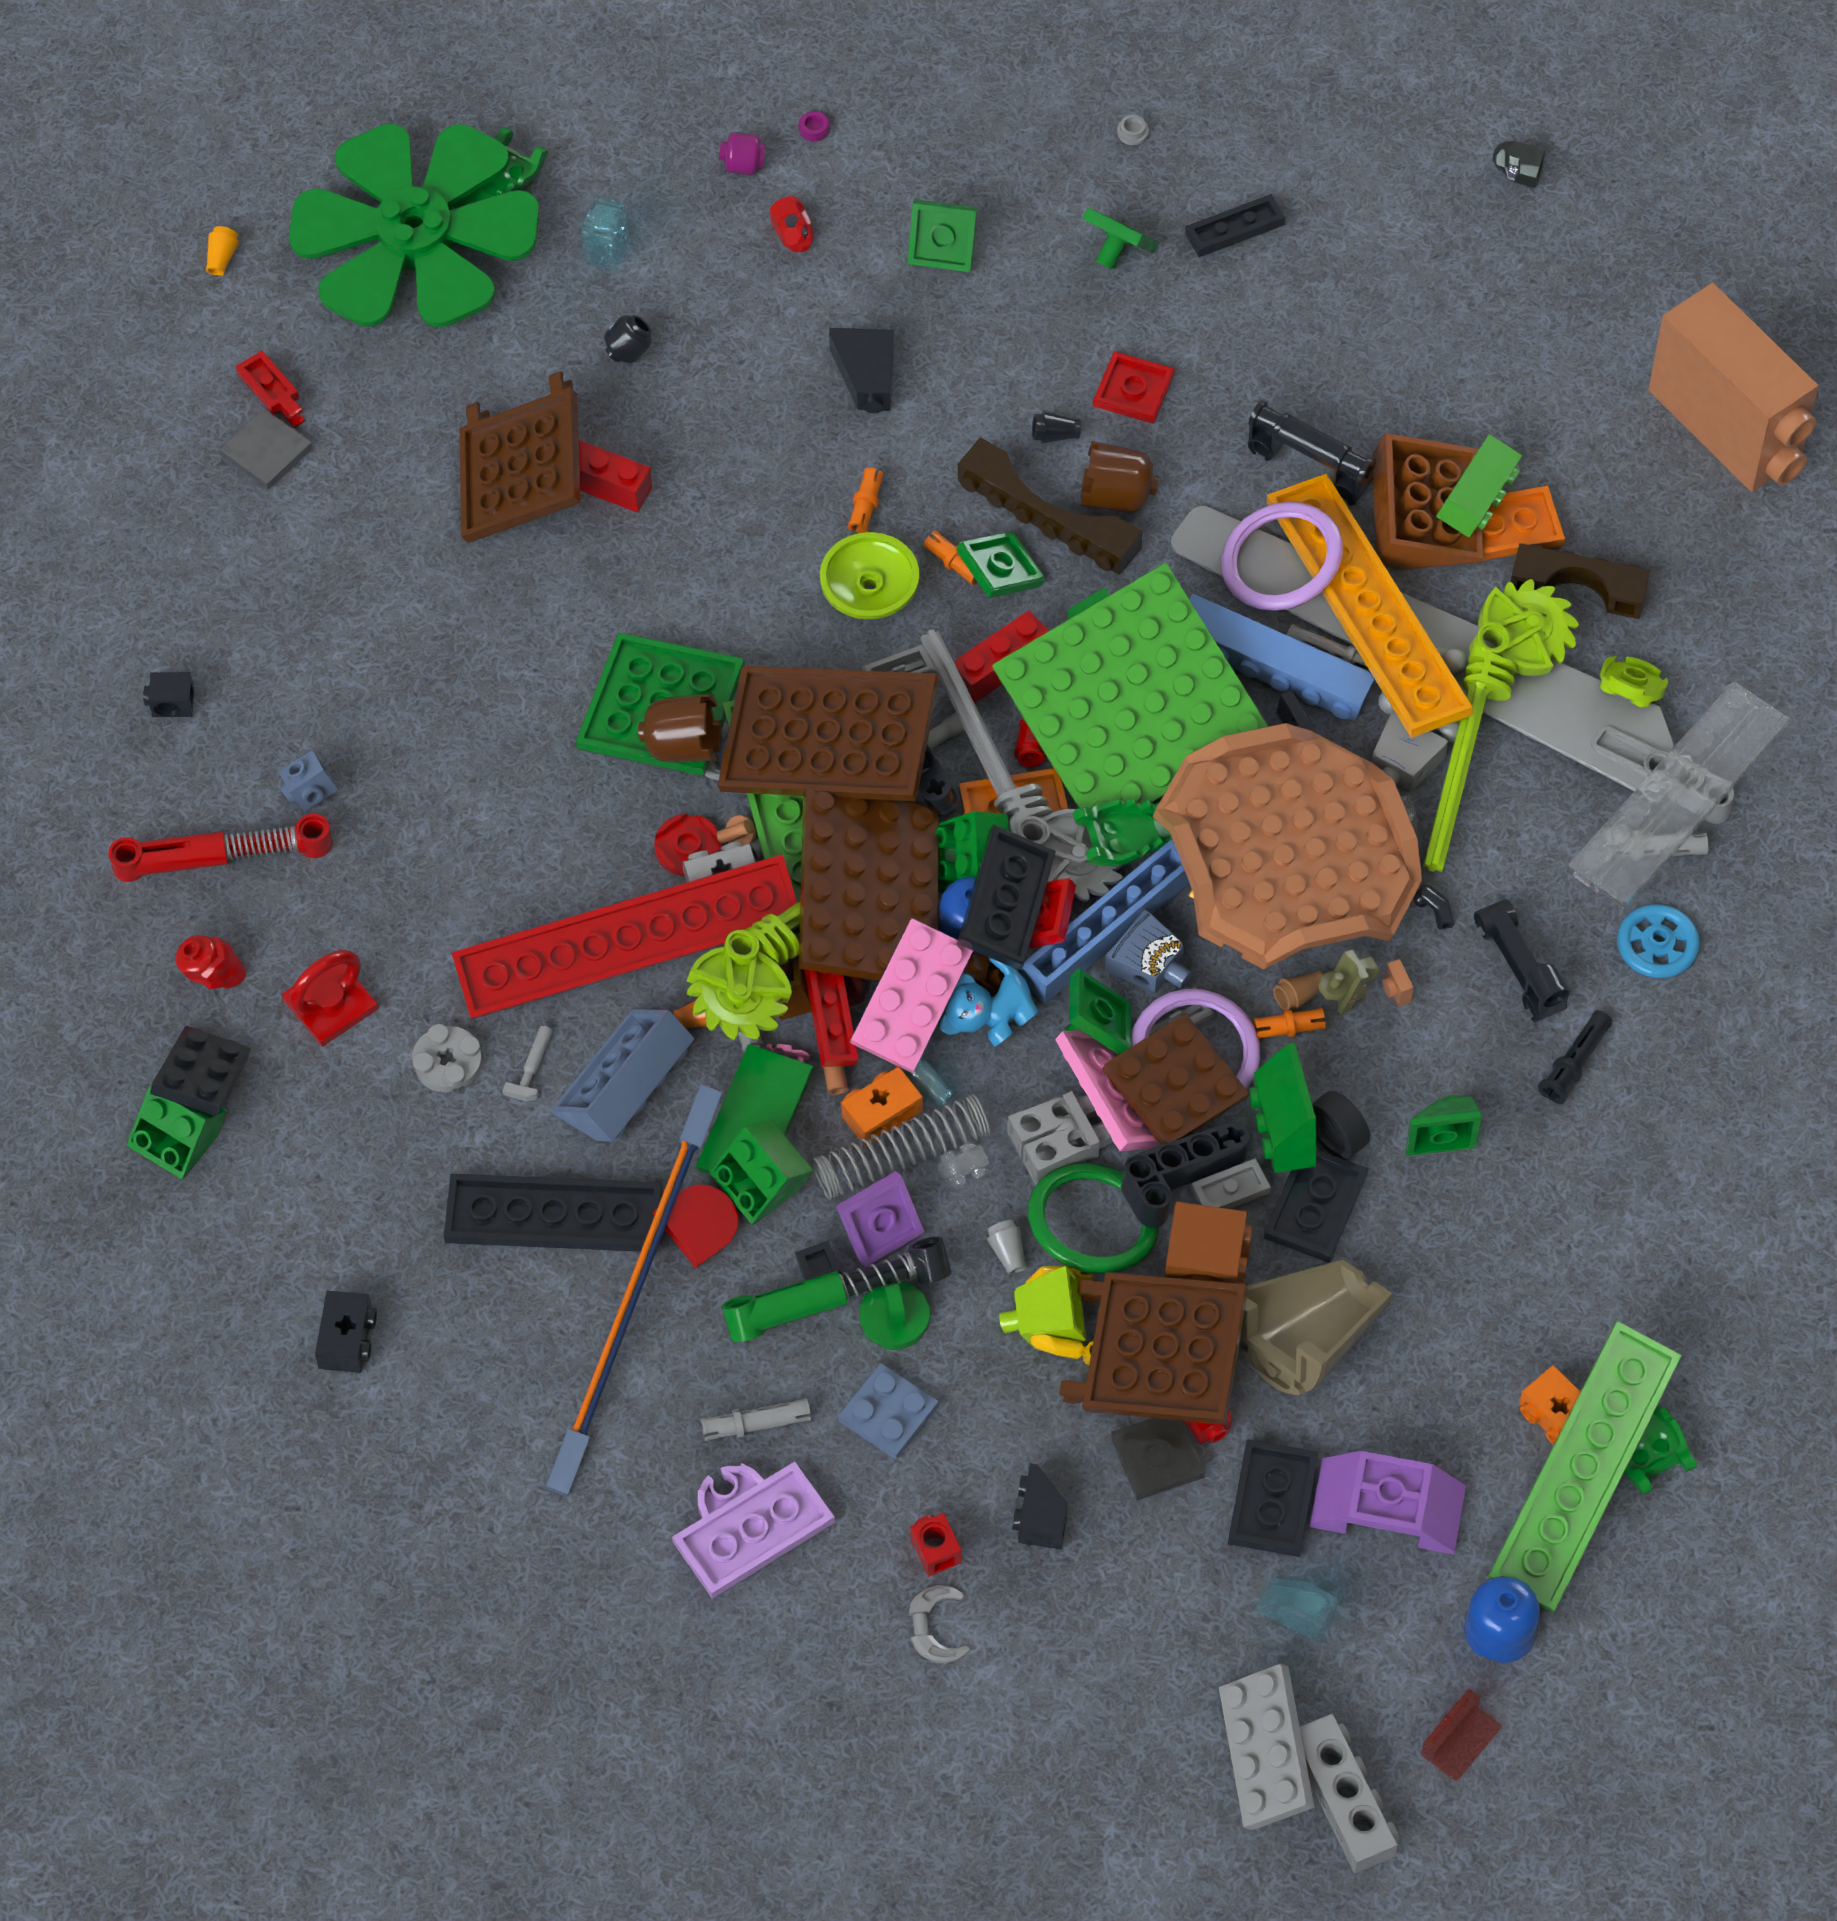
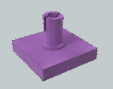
M896 1171L836 1206L855 1254L861 1265L865 1268L925 1233L904 1180Z

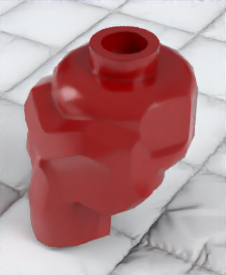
M201 935L191 936L184 940L176 952L175 962L182 974L191 982L204 984L208 989L231 988L240 984L246 977L245 967L239 958L233 954L232 946L217 936L211 938Z

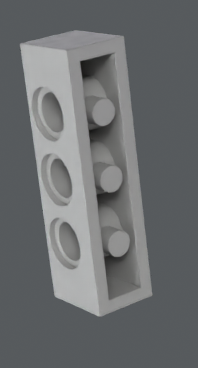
M1332 1713L1301 1726L1300 1732L1310 1784L1354 1874L1395 1857L1397 1843H1400L1398 1832L1391 1821L1386 1823L1381 1810L1384 1807L1381 1797L1375 1788L1370 1790L1365 1780V1777H1367L1365 1765L1360 1756H1353L1348 1746L1351 1744V1739L1343 1723L1338 1724ZM1332 1754L1338 1757L1340 1762L1335 1765H1328L1322 1761L1321 1757ZM1342 1787H1349L1356 1792V1795L1351 1798H1345L1337 1790ZM1357 1820H1366L1373 1828L1368 1831H1360L1353 1823Z

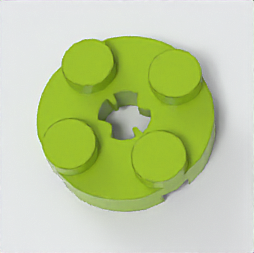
M1617 656L1608 657L1604 661L1600 672L1602 680L1600 688L1604 692L1612 695H1621L1630 699L1634 705L1642 708H1648L1652 701H1658L1663 698L1668 685V679L1662 680L1659 677L1661 670L1654 665L1626 656L1625 662H1615Z

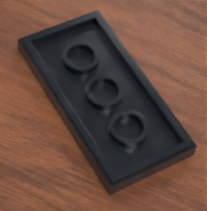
M993 825L989 829L957 944L1020 970L1025 964L1056 851L997 825Z

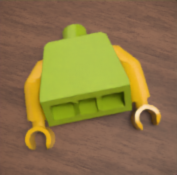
M1066 1265L1040 1267L1025 1281V1284L1015 1289L1016 1309L1000 1313L999 1320L1003 1332L1007 1334L1019 1330L1020 1335L1035 1349L1072 1359H1079L1082 1356L1085 1364L1089 1366L1093 1341L1087 1346L1082 1344L1083 1341H1087L1081 1295L1077 1294L1079 1280L1093 1281L1094 1275H1083L1080 1273L1083 1271L1072 1269Z

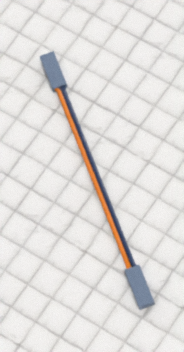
M702 1084L698 1089L678 1141L681 1143L678 1157L576 1422L572 1429L568 1428L545 1486L547 1490L567 1496L590 1438L587 1436L589 1425L693 1154L697 1149L700 1150L722 1094L720 1091Z

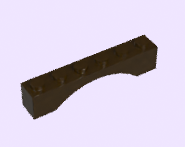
M981 437L958 463V481L965 490L972 493L976 491L985 496L994 507H1003L1012 512L1020 522L1033 524L1047 538L1052 540L1057 538L1064 542L1073 553L1080 556L1083 554L1088 556L1104 571L1112 570L1120 575L1142 549L1143 531L1116 515H1081L1062 510L1045 502L1031 492L1020 480L1011 465L1007 452Z

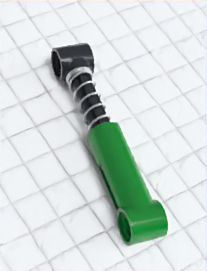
M936 1236L928 1237L912 1243L909 1246L908 1252L904 1253L903 1256L898 1255L896 1260L889 1262L884 1259L883 1264L877 1266L870 1264L867 1269L861 1270L857 1268L851 1274L843 1272L842 1276L838 1271H833L757 1296H738L724 1302L721 1308L731 1341L744 1342L759 1337L765 1330L847 1305L849 1296L856 1294L859 1297L860 1293L868 1290L873 1293L875 1288L894 1282L901 1284V1280L906 1278L908 1280L917 1279L919 1283L937 1282L950 1276L952 1270L943 1238Z

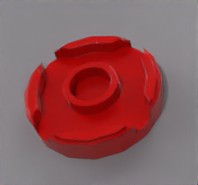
M680 814L666 820L656 833L654 842L655 856L660 865L670 873L685 877L682 867L684 861L689 860V855L705 850L708 851L709 855L722 851V845L717 839L718 829L713 822L704 816L696 815L694 817Z

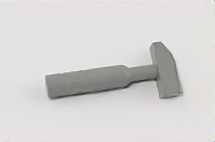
M540 1026L524 1065V1075L520 1085L506 1082L502 1091L503 1095L526 1102L538 1099V1089L529 1088L528 1086L532 1076L537 1073L553 1033L552 1029Z

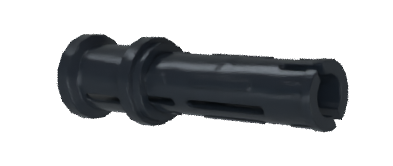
M1595 1010L1565 1056L1555 1059L1552 1065V1072L1547 1079L1541 1080L1538 1084V1090L1542 1096L1557 1104H1563L1567 1100V1092L1572 1084L1577 1083L1582 1078L1583 1065L1613 1024L1611 1017L1607 1013Z

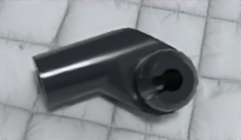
M1422 885L1413 897L1414 903L1421 908L1428 904L1434 910L1438 929L1452 928L1454 920L1449 900L1431 885Z

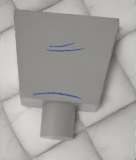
M1393 711L1375 747L1372 763L1394 780L1395 785L1398 784L1412 792L1446 758L1448 740L1431 731L1411 738Z

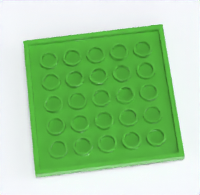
M1167 563L1162 564L992 665L994 672L1078 808H1092L1117 799L1123 802L1135 799L1137 804L1150 800L1154 804L1163 798L1187 755L1223 736L1268 727Z

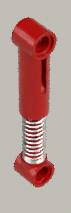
M311 813L300 818L294 827H285L283 831L282 828H279V831L273 829V832L267 829V833L261 830L260 834L255 831V834L249 832V835L243 832V836L237 833L236 837L231 834V837L227 838L225 832L221 831L138 842L131 837H123L111 844L108 856L114 875L121 881L133 882L143 875L228 865L229 860H233L234 857L239 860L240 856L245 859L246 855L251 858L252 854L255 857L258 854L263 857L264 853L267 856L270 855V852L275 855L276 851L279 854L282 851L287 854L288 850H290L292 853L299 851V854L303 853L310 858H320L330 852L333 840L328 820L322 815ZM312 835H320L317 838H309ZM132 858L129 862H122L125 859Z

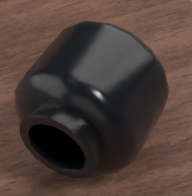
M637 315L619 317L604 335V341L607 346L605 349L606 353L616 362H636L652 343L650 326Z

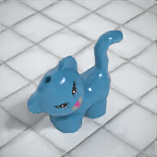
M990 958L989 960L1005 975L995 997H991L990 993L984 987L978 985L971 975L962 973L945 1007V1015L942 1017L938 1027L944 1034L955 1035L960 1032L975 1033L982 1027L989 1026L991 1028L987 1032V1037L995 1047L1012 1034L1009 1027L1010 1022L1014 1021L1020 1027L1034 1017L1039 1010L1031 998L1027 980L1017 969Z

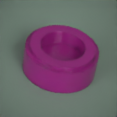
M807 112L799 119V133L807 141H821L830 132V121L821 112Z

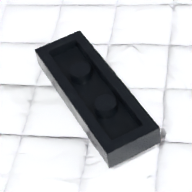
M1272 194L1187 225L1185 226V235L1198 257L1281 227L1285 225V216Z

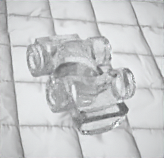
M969 1141L959 1146L961 1152L956 1155L953 1150L940 1155L942 1162L936 1164L945 1184L952 1182L954 1187L957 1188L967 1183L966 1174L971 1173L973 1178L976 1179L987 1173L984 1166L990 1164L981 1144L974 1146L973 1142Z

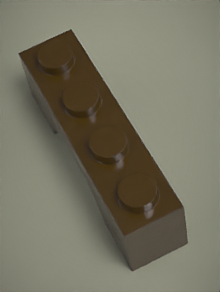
M1519 543L1511 583L1514 584L1517 591L1524 582L1530 579L1534 581V590L1545 586L1556 587L1568 583L1581 584L1591 588L1602 598L1607 613L1640 619L1650 570L1642 569L1636 565L1609 562L1603 558H1589L1569 551L1560 552L1535 544L1526 545Z

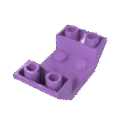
M1365 1451L1322 1458L1310 1528L1346 1534L1347 1523L1419 1536L1418 1548L1454 1555L1466 1485L1435 1465Z

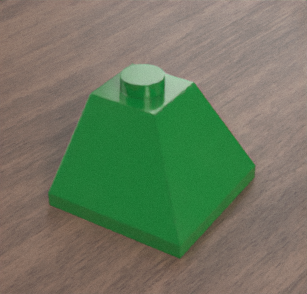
M1447 1096L1442 1100H1436L1412 1117L1408 1129L1405 1149L1406 1156L1476 1148L1482 1117L1472 1096Z

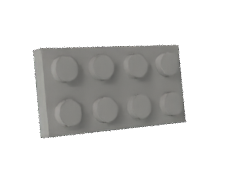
M1280 1663L1220 1686L1219 1692L1243 1827L1248 1830L1258 1829L1314 1808L1289 1667Z

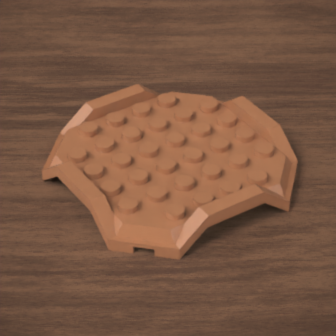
M1287 723L1223 736L1187 755L1153 815V818L1170 832L1194 895L1198 935L1220 947L1226 944L1243 953L1242 959L1263 970L1301 950L1358 937L1368 936L1390 942L1422 882L1417 836L1394 780L1370 761L1310 730Z

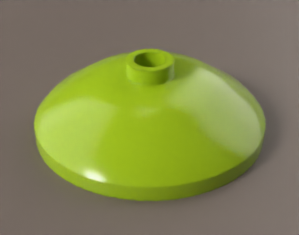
M858 533L840 540L825 555L820 567L821 589L828 602L843 614L858 619H880L897 613L912 600L919 585V566L912 551L900 540L882 533ZM867 585L876 587L874 589H865Z

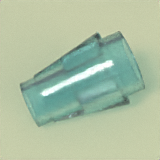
M922 1056L913 1073L907 1070L904 1072L919 1093L936 1103L939 1107H942L955 1093L931 1060L926 1061Z

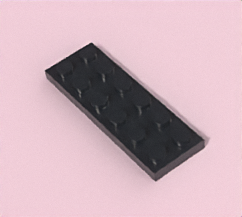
M451 1173L444 1241L445 1243L641 1252L654 1219L652 1213L658 1208L662 1198V1183Z

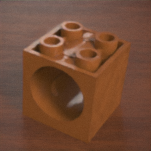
M1176 1202L1165 1277L1245 1284L1252 1226L1246 1225L1247 1212Z

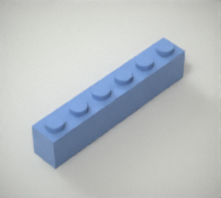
M1195 594L1191 595L1190 602L1232 668L1240 671L1248 678H1256L1270 684L1277 691L1288 692L1292 690L1295 696L1301 698L1305 703L1324 708L1340 719L1357 720L1375 680L1370 672Z
M1172 839L1068 925L1065 942L1042 946L1025 961L1021 975L1027 980L1030 992L1044 1005L1070 984V975L1078 968L1086 971L1110 951L1144 910L1148 911L1151 915L1154 914L1189 884Z

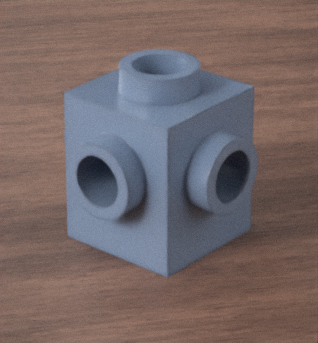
M313 750L279 771L285 783L280 787L283 794L291 804L296 801L304 812L339 790L329 770Z

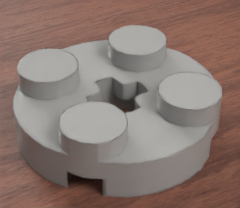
M433 1025L417 1041L412 1052L413 1067L418 1079L424 1086L437 1092H452L453 1089L468 1086L477 1078L482 1067L479 1041L470 1032L455 1026ZM453 1053V1058L456 1061L454 1063L448 1062L446 1066L441 1065V1058L439 1056Z

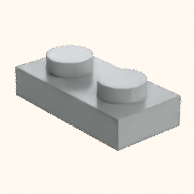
M1256 1158L1191 1183V1190L1199 1205L1231 1209L1268 1195L1271 1189Z

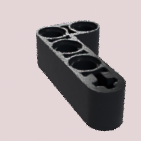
M1230 1122L1129 1157L1124 1166L1121 1190L1139 1222L1150 1228L1164 1225L1169 1214L1172 1199L1171 1190L1242 1164L1245 1161L1250 1141L1249 1130L1240 1123Z

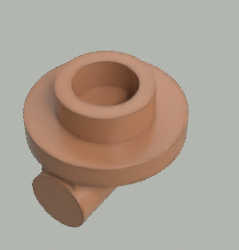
M744 815L732 817L727 822L725 829L717 832V839L721 844L739 841L741 846L753 843L756 837L754 822Z

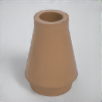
M1316 970L1312 973L1281 979L1279 984L1273 989L1274 997L1279 1007L1284 1011L1290 1009L1296 1011L1320 992L1318 985L1323 974Z

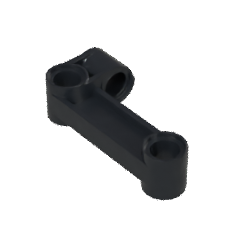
M1503 899L1475 911V924L1477 928L1481 927L1485 934L1482 937L1485 940L1494 939L1523 988L1522 1001L1525 1010L1529 1009L1533 1015L1531 1020L1538 1022L1566 1010L1570 990L1555 965H1538L1517 930L1519 921L1511 902L1508 899Z

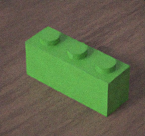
M1489 434L1436 517L1469 538L1476 527L1483 530L1493 515L1488 510L1489 507L1497 508L1506 494V491L1502 489L1503 485L1506 484L1510 487L1519 474L1520 470L1515 466L1522 455Z

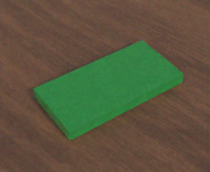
M748 1044L696 1165L697 1170L710 1174L711 1169L747 1125L772 1119L786 1136L813 1074V1066Z

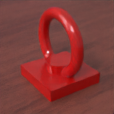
M339 950L321 957L299 976L293 987L281 994L282 1000L322 1047L379 1009L377 1002L357 980L361 963L359 957L352 951Z

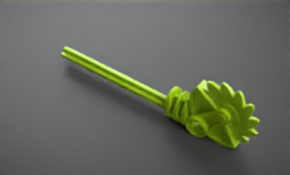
M1530 579L1524 582L1517 591L1514 584L1508 582L1503 593L1495 587L1481 608L1478 620L1479 630L1469 646L1470 655L1469 665L1466 667L1467 676L1463 679L1462 687L1467 691L1466 697L1473 707L1472 716L1461 719L1459 722L1423 864L1424 867L1428 868V871H1443L1486 698L1495 701L1509 700L1512 694L1510 686L1515 682L1513 675L1516 673L1527 676L1549 674L1553 668L1551 657L1561 664L1565 657L1564 646L1569 648L1576 646L1575 638L1570 629L1577 628L1579 623L1572 615L1565 612L1571 606L1569 601L1551 597L1555 591L1553 586H1545L1534 590V581ZM1484 640H1489L1496 648L1487 646Z
M800 902L779 916L767 914L761 921L753 923L751 927L731 932L727 936L723 947L708 951L694 963L686 980L692 983L687 990V995L698 997L693 1006V1014L700 1015L706 1013V1025L710 1031H714L720 1025L726 1036L735 1040L738 1032L748 1038L759 1039V1030L771 1031L777 1029L778 1024L774 1018L784 1015L788 1010L786 1005L780 1003H788L792 994L789 980L779 965L786 964L788 959L795 958L799 954V942L792 931L800 926Z

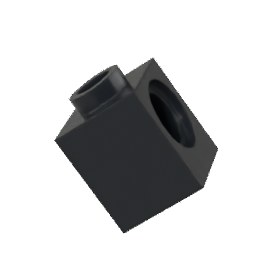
M150 672L149 686H144L143 700L145 706H150L152 717H193L195 688L191 672Z

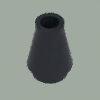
M1045 411L1033 416L1032 438L1033 440H1040L1041 444L1080 438V419H1072Z

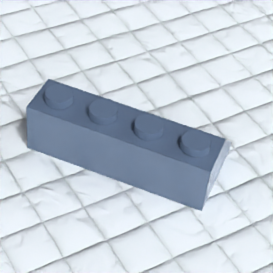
M632 1009L550 1112L596 1141L613 1142L625 1132L626 1124L633 1115L639 1113L645 1107L646 1099L653 1090L665 1082L667 1073L672 1066L685 1057L688 1051L687 1048L694 1040V1037L669 1010Z

